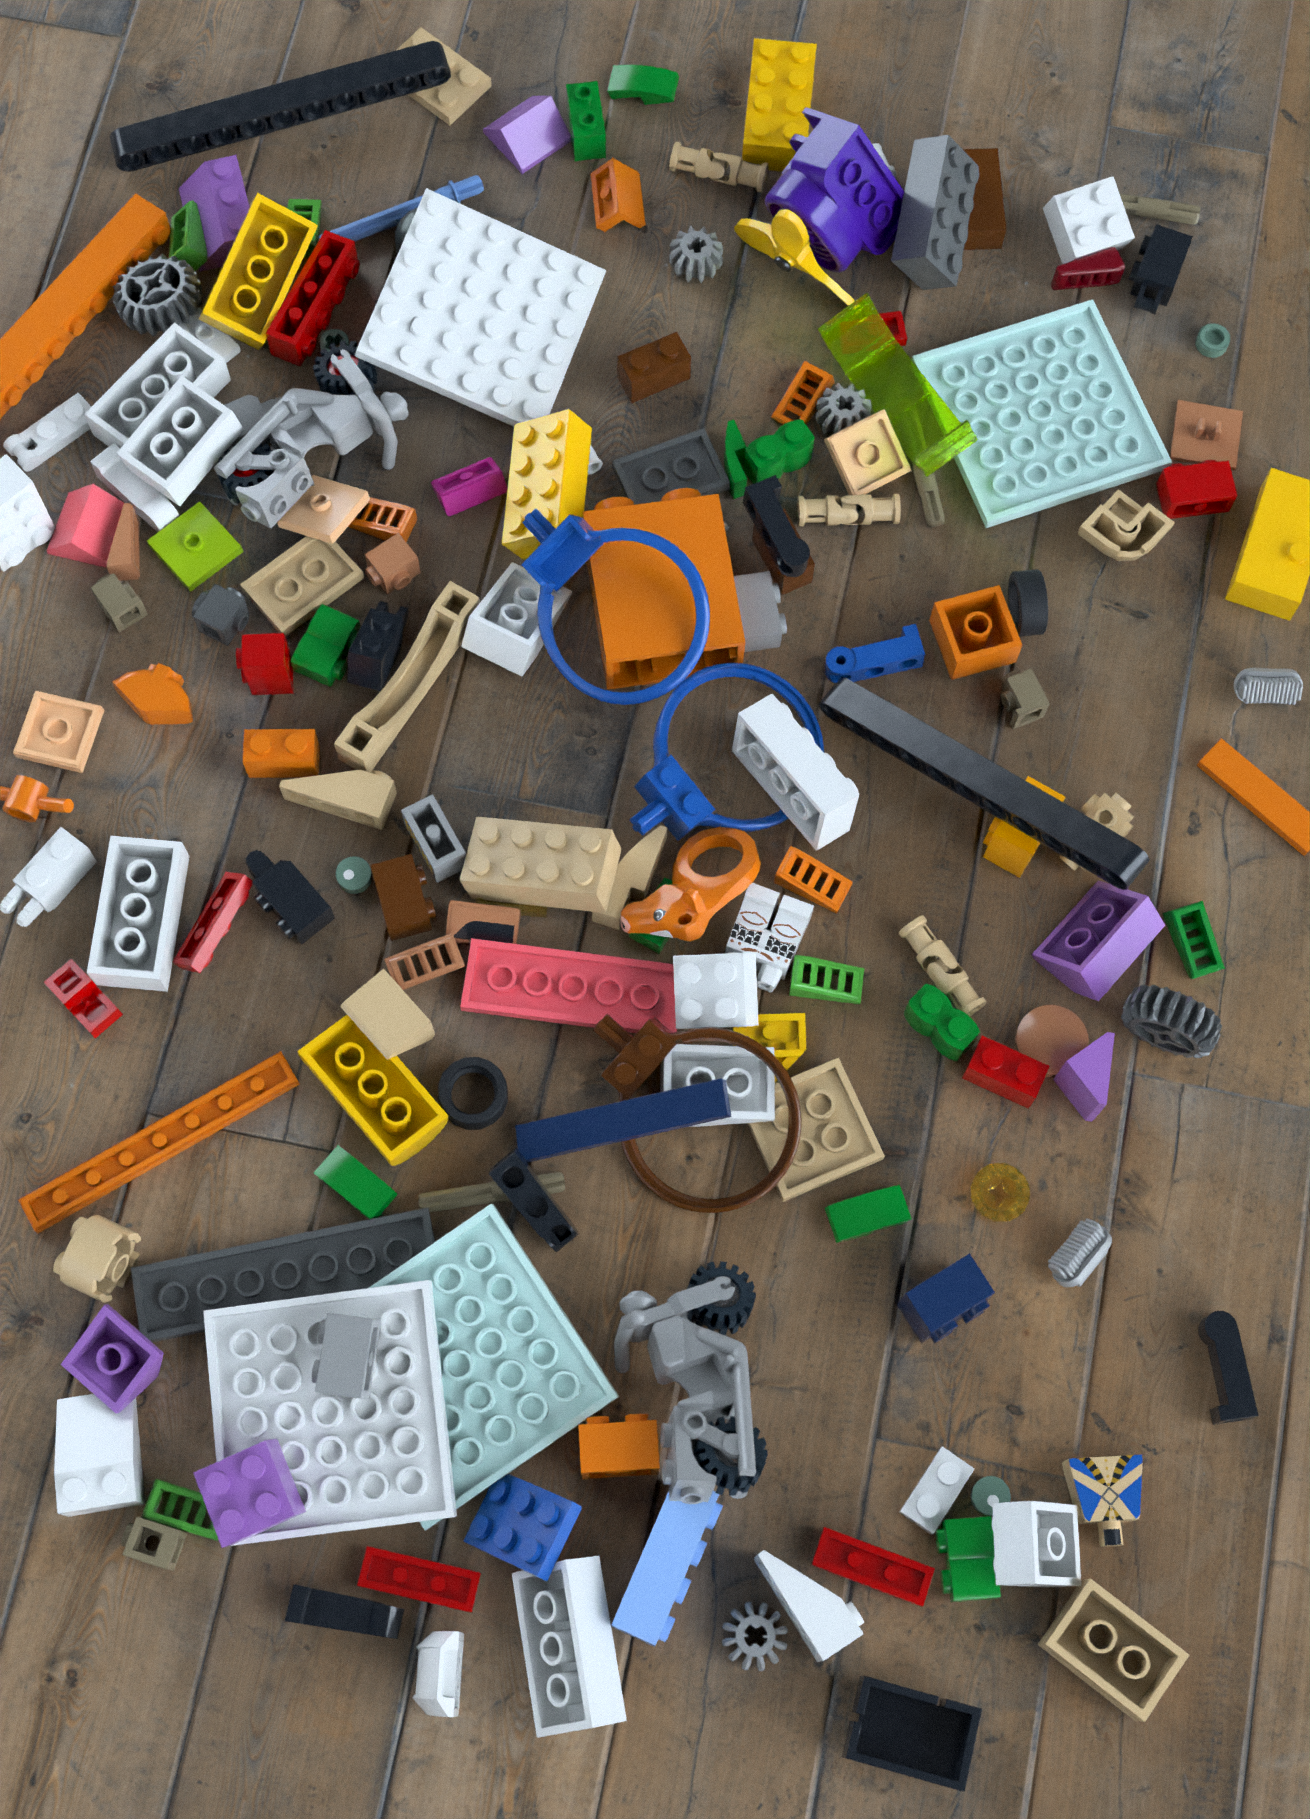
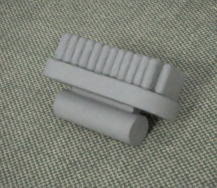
M1247 668L1236 676L1234 691L1237 697L1245 704L1283 703L1295 705L1296 700H1301L1303 682L1298 672L1293 669Z
M1088 1218L1085 1219V1222H1079L1076 1226L1077 1228H1074L1066 1242L1048 1260V1267L1052 1271L1053 1278L1062 1287H1081L1109 1252L1108 1249L1112 1244L1110 1233L1098 1222Z

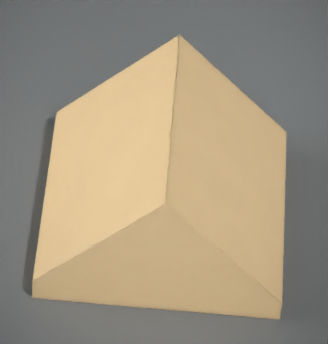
M384 969L347 998L340 1006L387 1060L430 1041L435 1036L432 1023Z

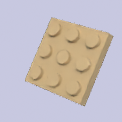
M839 1057L791 1077L800 1102L802 1127L798 1149L793 1162L786 1174L776 1185L783 1202L879 1162L885 1157ZM779 1082L775 1084V1120L747 1123L769 1172L776 1165L782 1154L789 1126L788 1106Z

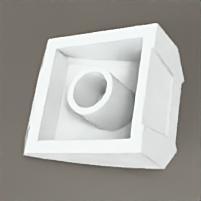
M433 1631L416 1647L419 1650L416 1692L412 1698L426 1715L441 1717L459 1716L464 1633Z

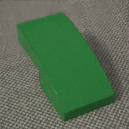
M613 65L607 92L611 99L641 97L645 105L674 102L679 75L677 72L653 66Z
M735 420L728 421L724 449V469L730 481L729 490L733 500L744 496L745 487L747 486V477L741 467L744 464L747 446Z
M339 1145L314 1171L319 1180L338 1193L349 1205L368 1219L378 1218L398 1195L390 1186Z
M900 1185L862 1194L825 1207L836 1243L868 1236L874 1231L906 1224L912 1220Z

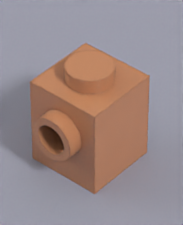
M399 533L365 554L368 567L365 569L367 577L375 587L380 585L387 594L395 589H403L411 582L412 578L421 573L417 555Z

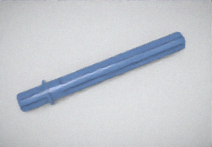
M475 175L456 183L450 180L447 186L441 187L434 192L461 204L460 201L482 193L484 187L480 177ZM423 196L331 230L330 232L353 241H358L398 225V222L408 211L419 206Z

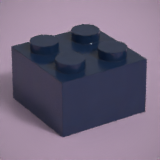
M969 1253L906 1292L897 1306L921 1344L930 1338L935 1344L950 1335L958 1327L956 1322L960 1319H963L965 1324L983 1314L984 1310L990 1307L987 1301L994 1295L995 1291Z

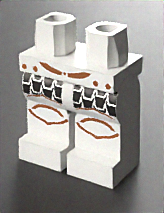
M751 883L746 890L739 914L727 942L725 953H756V970L759 971L757 987L771 993L780 979L785 980L794 955L810 922L814 905L784 895L771 930H768L780 893Z

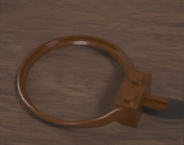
M608 1014L597 1023L593 1031L619 1053L601 1074L604 1079L618 1090L619 1102L631 1098L676 1046L677 1043L675 1041L680 1038L684 1044L698 1041H720L746 1049L769 1067L780 1083L786 1098L789 1126L785 1146L776 1165L758 1184L742 1193L726 1198L704 1199L689 1196L669 1187L650 1170L640 1154L636 1138L622 1141L621 1146L628 1163L640 1181L661 1199L679 1208L702 1213H720L736 1210L757 1201L780 1182L792 1164L798 1149L802 1127L801 1108L791 1077L781 1062L767 1048L741 1033L717 1027L693 1028L673 1033L656 1018L649 1019L634 1037Z

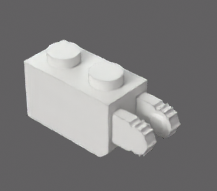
M60 827L13 879L16 885L1 901L0 910L5 914H10L26 897L30 898L31 900L18 914L16 922L22 927H27L43 910L47 912L54 910L95 865L96 859L86 845Z

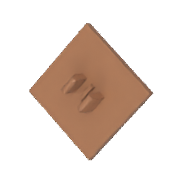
M1178 400L1170 459L1199 464L1206 460H1216L1217 462L1229 460L1231 470L1235 471L1243 411Z

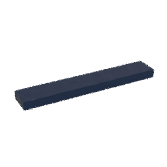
M720 1078L516 1125L515 1130L518 1150L525 1158L526 1163L732 1116L726 1080Z

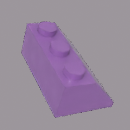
M236 155L204 162L179 188L182 205L185 206L189 201L193 200L197 203L207 248V262L198 268L199 272L223 266L250 208Z
M1098 880L1034 951L1032 956L1034 960L1073 992L1099 1001L1161 931L1165 924L1147 895L1131 890H1121L1111 884Z

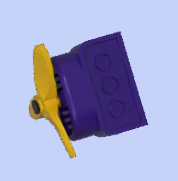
M805 107L802 113L814 130L808 137L794 134L789 140L796 154L765 197L766 208L773 217L771 224L742 218L735 225L734 231L745 243L774 259L775 264L783 271L790 272L791 268L794 267L806 272L823 283L853 311H856L860 305L833 281L821 267L840 273L848 268L861 250L874 255L883 254L896 238L904 190L858 124Z

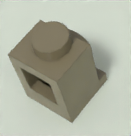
M114 573L102 576L95 585L90 587L97 603L118 632L123 631L148 615L142 600L135 594L127 581L121 584Z
M1032 668L1023 672L1014 670L1001 678L1003 689L1000 697L1006 711H1011L1013 714L1010 722L1012 729L1045 716L1050 703Z
M136 1516L134 1524L129 1523L122 1536L121 1546L125 1547L122 1555L174 1571L187 1533ZM153 1536H157L160 1539L158 1549L150 1551L147 1545L148 1540Z

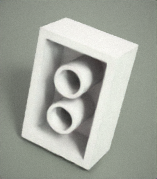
M181 376L120 448L117 455L132 473L178 506H181L244 429L232 410Z
M7 454L0 458V569L3 572L11 566H16L22 562L25 555L38 545L45 544L51 538L55 529L33 481Z

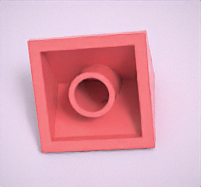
M95 484L69 492L46 550L47 553L106 568L124 502Z

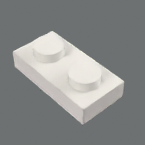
M942 1446L899 1513L929 1534H934L974 1471V1468Z

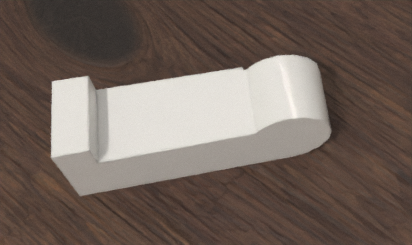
M115 443L111 444L90 461L97 478L124 503H131L136 513L154 530L159 532L179 516L177 510L163 494L132 473L117 455L120 448Z

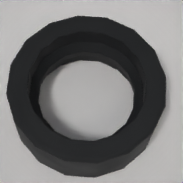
M1038 569L1013 571L1009 577L1008 606L1019 637L1042 635L1047 629V589L1043 574Z
M464 1057L453 1062L442 1073L438 1083V1100L441 1108L447 1113L449 1120L455 1126L466 1130H479L494 1124L503 1115L508 1103L507 1083L501 1070L491 1061L480 1057ZM468 1073L485 1075L494 1086L495 1096L492 1104L485 1111L478 1114L464 1113L452 1101L451 1091L454 1083L461 1076Z

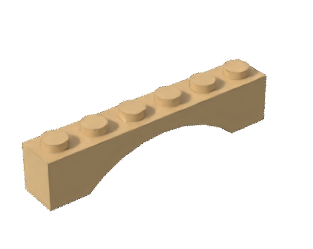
M449 581L432 605L414 644L395 674L379 694L364 709L352 717L335 741L334 745L340 761L356 770L371 773L462 644L469 616L480 603L478 596Z

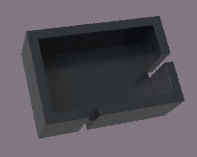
M860 1676L852 1712L859 1714L858 1722L849 1721L842 1757L965 1792L982 1708L949 1699H940L939 1706H936L939 1696L875 1678Z

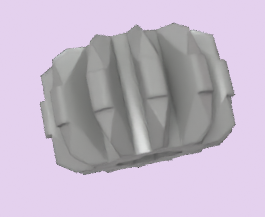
M690 226L688 233L679 230L676 239L671 241L669 252H671L669 254V263L671 267H675L676 276L686 274L687 282L694 277L700 283L704 280V275L710 278L714 277L716 269H720L723 262L722 242L717 241L716 232L707 234L705 226L700 231H695Z
M839 382L835 386V390L826 388L823 392V397L819 398L816 405L817 424H823L822 430L824 434L834 432L835 434L871 415V400L865 399L864 389L855 392L853 383L848 386V389H843Z
M746 1602L744 1604L746 1618L734 1608L730 1614L738 1622V1625L735 1626L728 1622L723 1623L722 1629L733 1632L734 1637L725 1638L721 1643L722 1646L736 1644L737 1649L728 1656L730 1661L736 1660L741 1653L745 1655L741 1667L743 1670L749 1669L752 1657H755L758 1671H764L763 1655H766L773 1664H777L779 1658L771 1650L772 1647L779 1650L787 1649L785 1642L775 1640L776 1635L786 1634L788 1628L787 1626H781L774 1629L772 1624L779 1620L781 1614L776 1611L766 1619L764 1616L768 1609L767 1603H761L758 1614L754 1615L752 1603ZM748 1626L752 1629L758 1627L763 1629L765 1635L761 1636V1638L765 1639L762 1646L759 1647L756 1643L750 1646L747 1645L744 1637L749 1635L744 1632Z

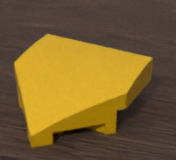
M805 1013L758 1014L759 1026L732 1027L733 1031L752 1038L764 1047H774V1056L781 1062L786 1071L806 1050Z

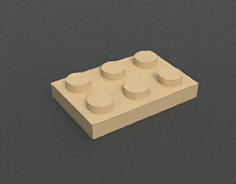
M420 27L397 50L429 41L439 42L444 48L451 70V77L445 84L408 95L445 123L451 125L492 86L491 78Z
M306 536L241 583L240 586L245 595L279 633H284L286 637L313 617L321 604L329 605L364 579V574L336 541L334 544Z

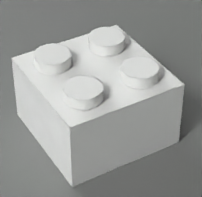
M1113 176L1055 195L1043 207L1062 264L1110 247H1116L1117 251L1121 250L1135 238Z
M756 953L673 956L676 1029L759 1026Z
M1038 1501L992 1503V1529L994 1532L995 1552L993 1567L996 1575V1585L1025 1587L1081 1586L1077 1505Z

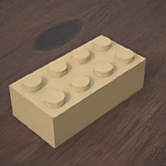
M476 817L460 882L471 899L607 913L621 847L612 829Z

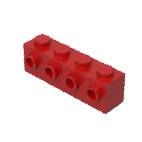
M327 230L323 232L266 332L271 355L301 367L306 356L310 357L313 354L319 333L328 327L332 310L336 304L339 305L345 296V287L349 280L354 279L358 274L360 261L357 258L355 241Z

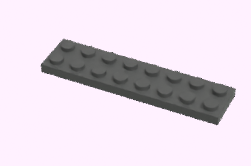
M429 1208L132 1267L131 1273L139 1331L153 1343L205 1332L204 1310L369 1288L435 1243Z

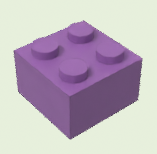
M278 1439L264 1440L193 1473L222 1548L237 1544L306 1512Z

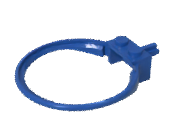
M537 508L532 513H528L522 523L537 538L541 545L521 565L540 584L537 617L541 638L551 660L564 678L575 688L594 699L620 705L639 704L657 699L683 682L692 672L703 653L710 625V606L707 591L698 570L688 556L669 540L648 531L631 528H610L594 531L582 517L569 515L555 529ZM615 541L643 543L668 556L685 575L691 587L696 607V625L693 640L680 665L661 682L634 692L604 690L578 676L562 657L552 628L554 596L551 593L553 589L558 591L604 543Z
M744 663L712 665L693 673L681 682L665 702L656 723L653 739L654 767L634 786L648 805L630 818L633 830L635 832L638 831L643 836L662 821L676 840L679 841L697 826L736 828L747 833L767 829L788 820L789 818L782 810L757 819H734L717 813L712 814L716 809L672 755L668 756V731L675 709L690 691L713 679L740 677L760 682L785 698L799 715L804 728L808 729L812 734L816 745L824 753L823 737L817 718L810 705L797 689L769 670Z

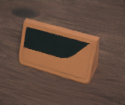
M450 900L446 935L453 933L456 943L470 945L471 938L517 944L521 912L518 908Z

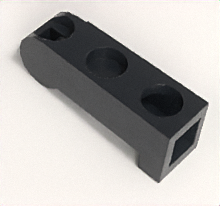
M775 475L745 487L742 503L780 572L787 577H798L807 568L810 549L805 541L797 537L779 503L782 485Z
M517 1147L490 1168L488 1174L541 1238L543 1237L555 1252L561 1250L579 1235L574 1224L526 1163L525 1158Z
M1225 1311L1212 1312L1204 1317L1198 1326L1200 1339L1208 1345L1220 1406L1210 1409L1212 1423L1217 1425L1253 1419L1259 1416L1238 1324L1230 1313Z
M293 1584L285 1621L398 1639L404 1609L384 1605L372 1600Z

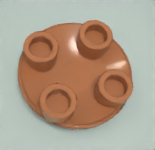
M1044 1005L1031 1010L1024 1016L1018 1026L1015 1042L1020 1053L1049 1065L1050 1067L1045 1077H1053L1057 1075L1067 1060L1089 1045V1038L1084 1023L1075 1013L1061 1006Z

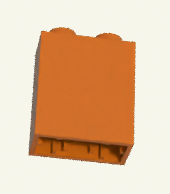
M680 488L666 493L659 502L634 505V502L627 497H611L598 502L594 510L583 511V519L594 531L610 528H631L654 533L676 545L695 565L707 591L710 606V625L703 653L688 676L716 664L743 663L746 642L719 494L701 496V493L696 489ZM634 541L604 543L586 562L606 688L609 690L659 683L680 665L692 643L696 625V607L691 587L676 563L661 551Z

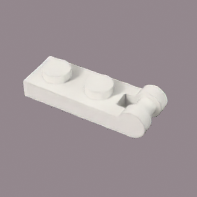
M76 393L20 434L9 436L3 446L11 456L18 458L17 463L24 471H31L90 429L84 414L91 406L79 393ZM33 444L36 446V448L33 450L27 449Z

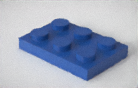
M507 1474L488 1488L463 1541L542 1580L548 1581L582 1506Z

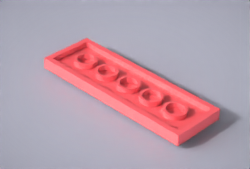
M471 938L460 1005L461 1011L595 1028L597 1023L608 1014L630 1033H637L649 1019L656 1018L671 1032H677L673 964Z

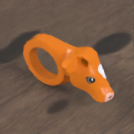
M726 827L702 830L693 835L680 848L672 865V884L663 885L643 901L626 905L621 911V929L629 934H653L679 938L689 942L701 938L712 916L728 902L744 892L758 875L761 862L755 841L745 831ZM731 847L740 851L743 855L737 867L724 875L707 877L699 875L691 869L694 860L701 853L711 848Z

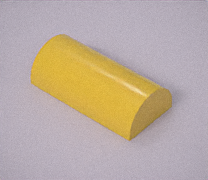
M345 1015L297 1051L298 1056L391 1166L399 1165L416 1155L441 1132L448 1122L449 1116L399 1057L395 1056L387 1060L348 1015Z

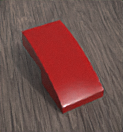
M72 959L43 982L94 1038H97L123 1015Z

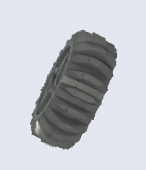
M161 254L158 259H153L149 256L148 261L145 262L137 260V266L134 268L127 267V274L119 275V283L114 285L113 302L120 319L126 323L130 330H137L141 335L149 332L154 337L158 331L165 333L174 323L177 325L190 323L189 317L197 315V308L202 305V286L196 271L185 260H178L175 255L166 258L164 254Z
M1141 985L1134 988L1122 1008L1121 1018L1123 1024L1129 1029L1131 1034L1139 1036L1141 1041L1151 1044V1047L1155 1046L1163 1052L1168 1051L1175 1056L1183 1055L1186 1058L1209 1056L1221 1036V1020L1212 1009L1206 1008L1203 1002H1197L1192 996H1186L1180 991H1172L1168 987L1160 988L1156 985Z

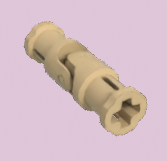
M676 141L671 153L669 170L674 172L676 169L692 172L695 173L696 177H709L714 181L732 186L742 184L755 187L757 192L762 193L768 174L769 163L764 162L762 165L746 162L740 156L714 153L706 148L696 150L683 147L681 142ZM730 165V175L725 176V171Z
M870 494L846 495L843 497L827 495L825 499H805L804 496H798L797 498L798 526H804L805 523L824 522L827 526L840 524L871 525L872 521H892L893 524H899L901 507L899 494L883 498H872ZM856 504L861 506L859 513L856 511Z
M924 915L915 918L899 931L900 937L902 939L906 938L917 953V961L934 981L935 986L949 997L957 1009L972 1016L984 1007L987 1001L984 997L980 998L968 982L969 976L965 970L958 964L943 940H937L926 925L927 919Z

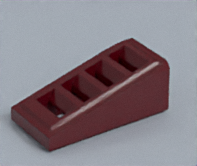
M1110 247L1057 266L1051 287L1053 290H1065L1118 284L1125 270V265L1116 247Z

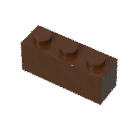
M998 148L963 149L979 166V179L975 186L973 196L974 207L970 213L967 228L968 239L964 244V250L1002 249L1006 234V221Z

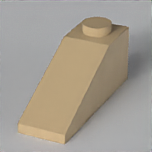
M355 770L281 780L279 785L284 800L380 830L384 828L397 794L394 780L386 773L372 770L371 773Z

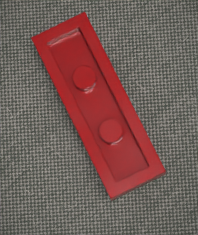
M225 872L172 963L182 970L201 973L203 968L209 965L213 958V951L221 938L230 930L231 921L236 912L247 901L253 880L245 874Z
M826 1527L822 1529L811 1562L813 1567L919 1607L924 1606L935 1571L933 1567Z
M367 1546L357 1586L473 1613L482 1573Z

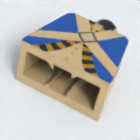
M1142 1455L1071 1458L1062 1462L1072 1504L1077 1505L1078 1523L1097 1524L1100 1547L1123 1545L1121 1522L1135 1521L1140 1517Z

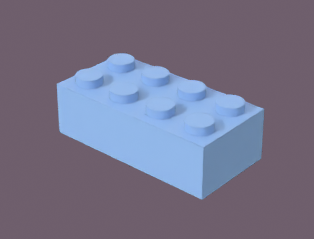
M713 1490L708 1502L698 1504L669 1501L668 1491L611 1624L613 1628L654 1647L658 1639L666 1642L675 1618L669 1616L674 1602L682 1604L691 1580L685 1578L686 1572L690 1564L695 1567L698 1566L707 1542L700 1540L705 1527L713 1530L723 1505L716 1503L719 1496L716 1491Z

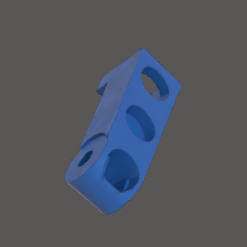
M916 624L903 626L901 637L851 649L843 646L831 649L827 654L825 662L827 678L835 684L841 677L856 682L923 667L925 652Z

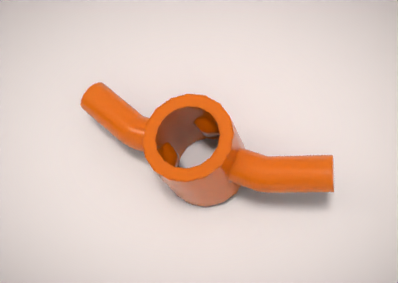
M17 775L11 788L0 786V800L5 801L2 808L3 811L14 818L26 822H36L40 810L70 813L74 808V803L71 799L47 797L49 788L40 781L27 776Z

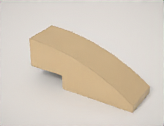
M660 825L639 841L619 862L607 913L592 912L593 922L620 930L621 911L629 904L630 899L638 901L646 899L667 840V827Z

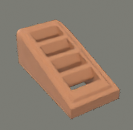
M124 503L106 563L109 574L114 573L119 581L137 580L140 577L139 518L131 503Z
M453 933L384 959L390 976L402 990L465 967ZM445 944L452 963L445 966L438 946ZM431 949L438 967L434 971H431L424 951ZM416 954L424 971V975L421 976L417 975L411 960V956ZM403 959L411 980L405 982L397 964L398 961Z

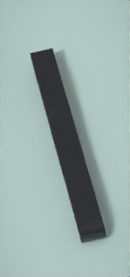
M429 41L115 129L110 134V142L116 166L122 171H136L440 86L450 79L451 70L442 44L436 41Z
M841 677L818 703L822 712L834 722L1121 890H1127L1150 861L1147 853L1135 843L845 677Z

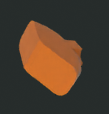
M160 663L157 665L150 664L148 670L141 669L127 672L112 681L118 694L144 722L151 725L188 724L193 722L191 702L182 687L185 681L181 675L174 672L170 667Z

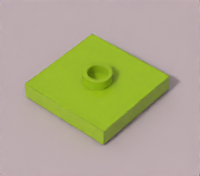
M200 501L147 540L150 549L190 592L243 553L242 546Z

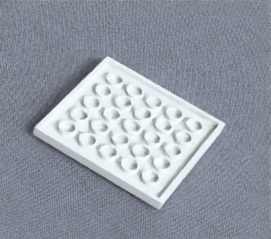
M426 188L357 347L355 357L511 426L549 415L606 270Z
M431 1280L203 1311L216 1462L264 1440L278 1439L306 1510L303 1514L234 1545L457 1516ZM327 1313L381 1320L369 1398L359 1399L315 1392L316 1383H312V1369L315 1360H320L322 1344L318 1343V1330L321 1321L326 1320Z

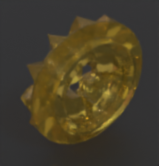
M994 1163L985 1166L975 1175L970 1186L971 1202L975 1205L980 1215L991 1219L993 1222H1010L1020 1216L1029 1203L1030 1188L1025 1176L1017 1168L1008 1164ZM1001 1179H1003L1004 1192L1014 1197L1003 1198L997 1207L995 1195L986 1190L995 1189L1001 1182Z

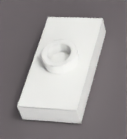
M199 307L197 308L198 314L189 317L190 323L179 324L181 328L225 358L226 363L241 352L240 346L228 334L198 320L202 309Z

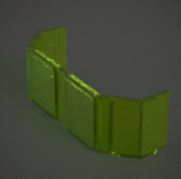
M865 293L818 328L824 343L857 391L864 389L865 399L871 400L873 412L876 413L885 409L902 450L926 477L978 441L968 420L961 423L896 341L877 312L868 293Z

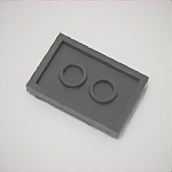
M705 428L612 460V469L625 497L631 499L634 505L659 502L666 493L680 488L696 489L701 493V496L718 494L730 489V481Z

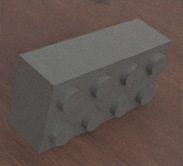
M949 135L914 140L891 261L922 290L957 286L958 276L962 270L964 244L968 239L967 228L970 213L974 207L973 196L975 186L979 179V166Z

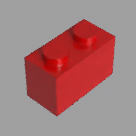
M1206 460L1193 465L1172 464L1167 468H1163L1156 483L1162 513L1170 519L1226 513L1230 511L1237 498L1229 460L1219 462L1216 460Z
M285 634L242 635V648H236L237 669H241L242 682L248 683L251 694H294L292 656Z
M982 1035L962 1079L1029 1109L1038 1095L1050 1066Z

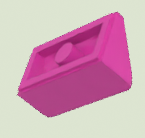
M492 457L478 461L430 482L441 506L448 516L455 515L507 492L503 472Z

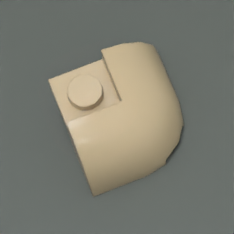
M1118 489L1104 505L1101 504L1080 526L1078 535L1103 554L1117 561H1135L1153 549L1174 526L1175 522L1150 503L1141 507Z

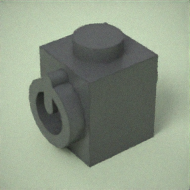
M214 584L211 590L202 592L192 609V616L199 632L226 646L230 644L237 632L244 630L249 621V611L245 597L234 588L227 587V589H224L217 584Z

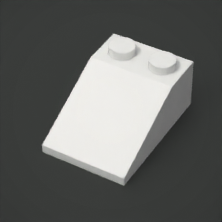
M513 562L510 564L469 616L461 647L520 676L525 674L544 645L537 617L540 584L524 567ZM563 586L558 591L553 589L551 593L554 596L552 628L572 594L571 590Z
M676 1044L660 1063V1092L720 1078L726 1080L732 1117L689 1127L775 1120V1075L762 1060L739 1046ZM765 1047L774 1055V1047Z
M94 1394L57 1400L54 1468L57 1514L70 1517L145 1504L136 1398L118 1414L113 1412Z
M765 1550L753 1558L817 1662L826 1660L864 1634L859 1627L864 1621L852 1602L845 1604L842 1598Z

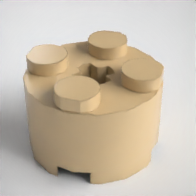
M94 1215L88 1219L80 1217L71 1228L70 1236L72 1239L67 1245L66 1250L60 1253L55 1260L53 1272L60 1275V1281L63 1284L102 1303L110 1302L113 1299L110 1293L116 1286L124 1288L132 1275L131 1268L136 1267L140 1253L134 1251L135 1243L141 1241V1237L138 1233L100 1215Z

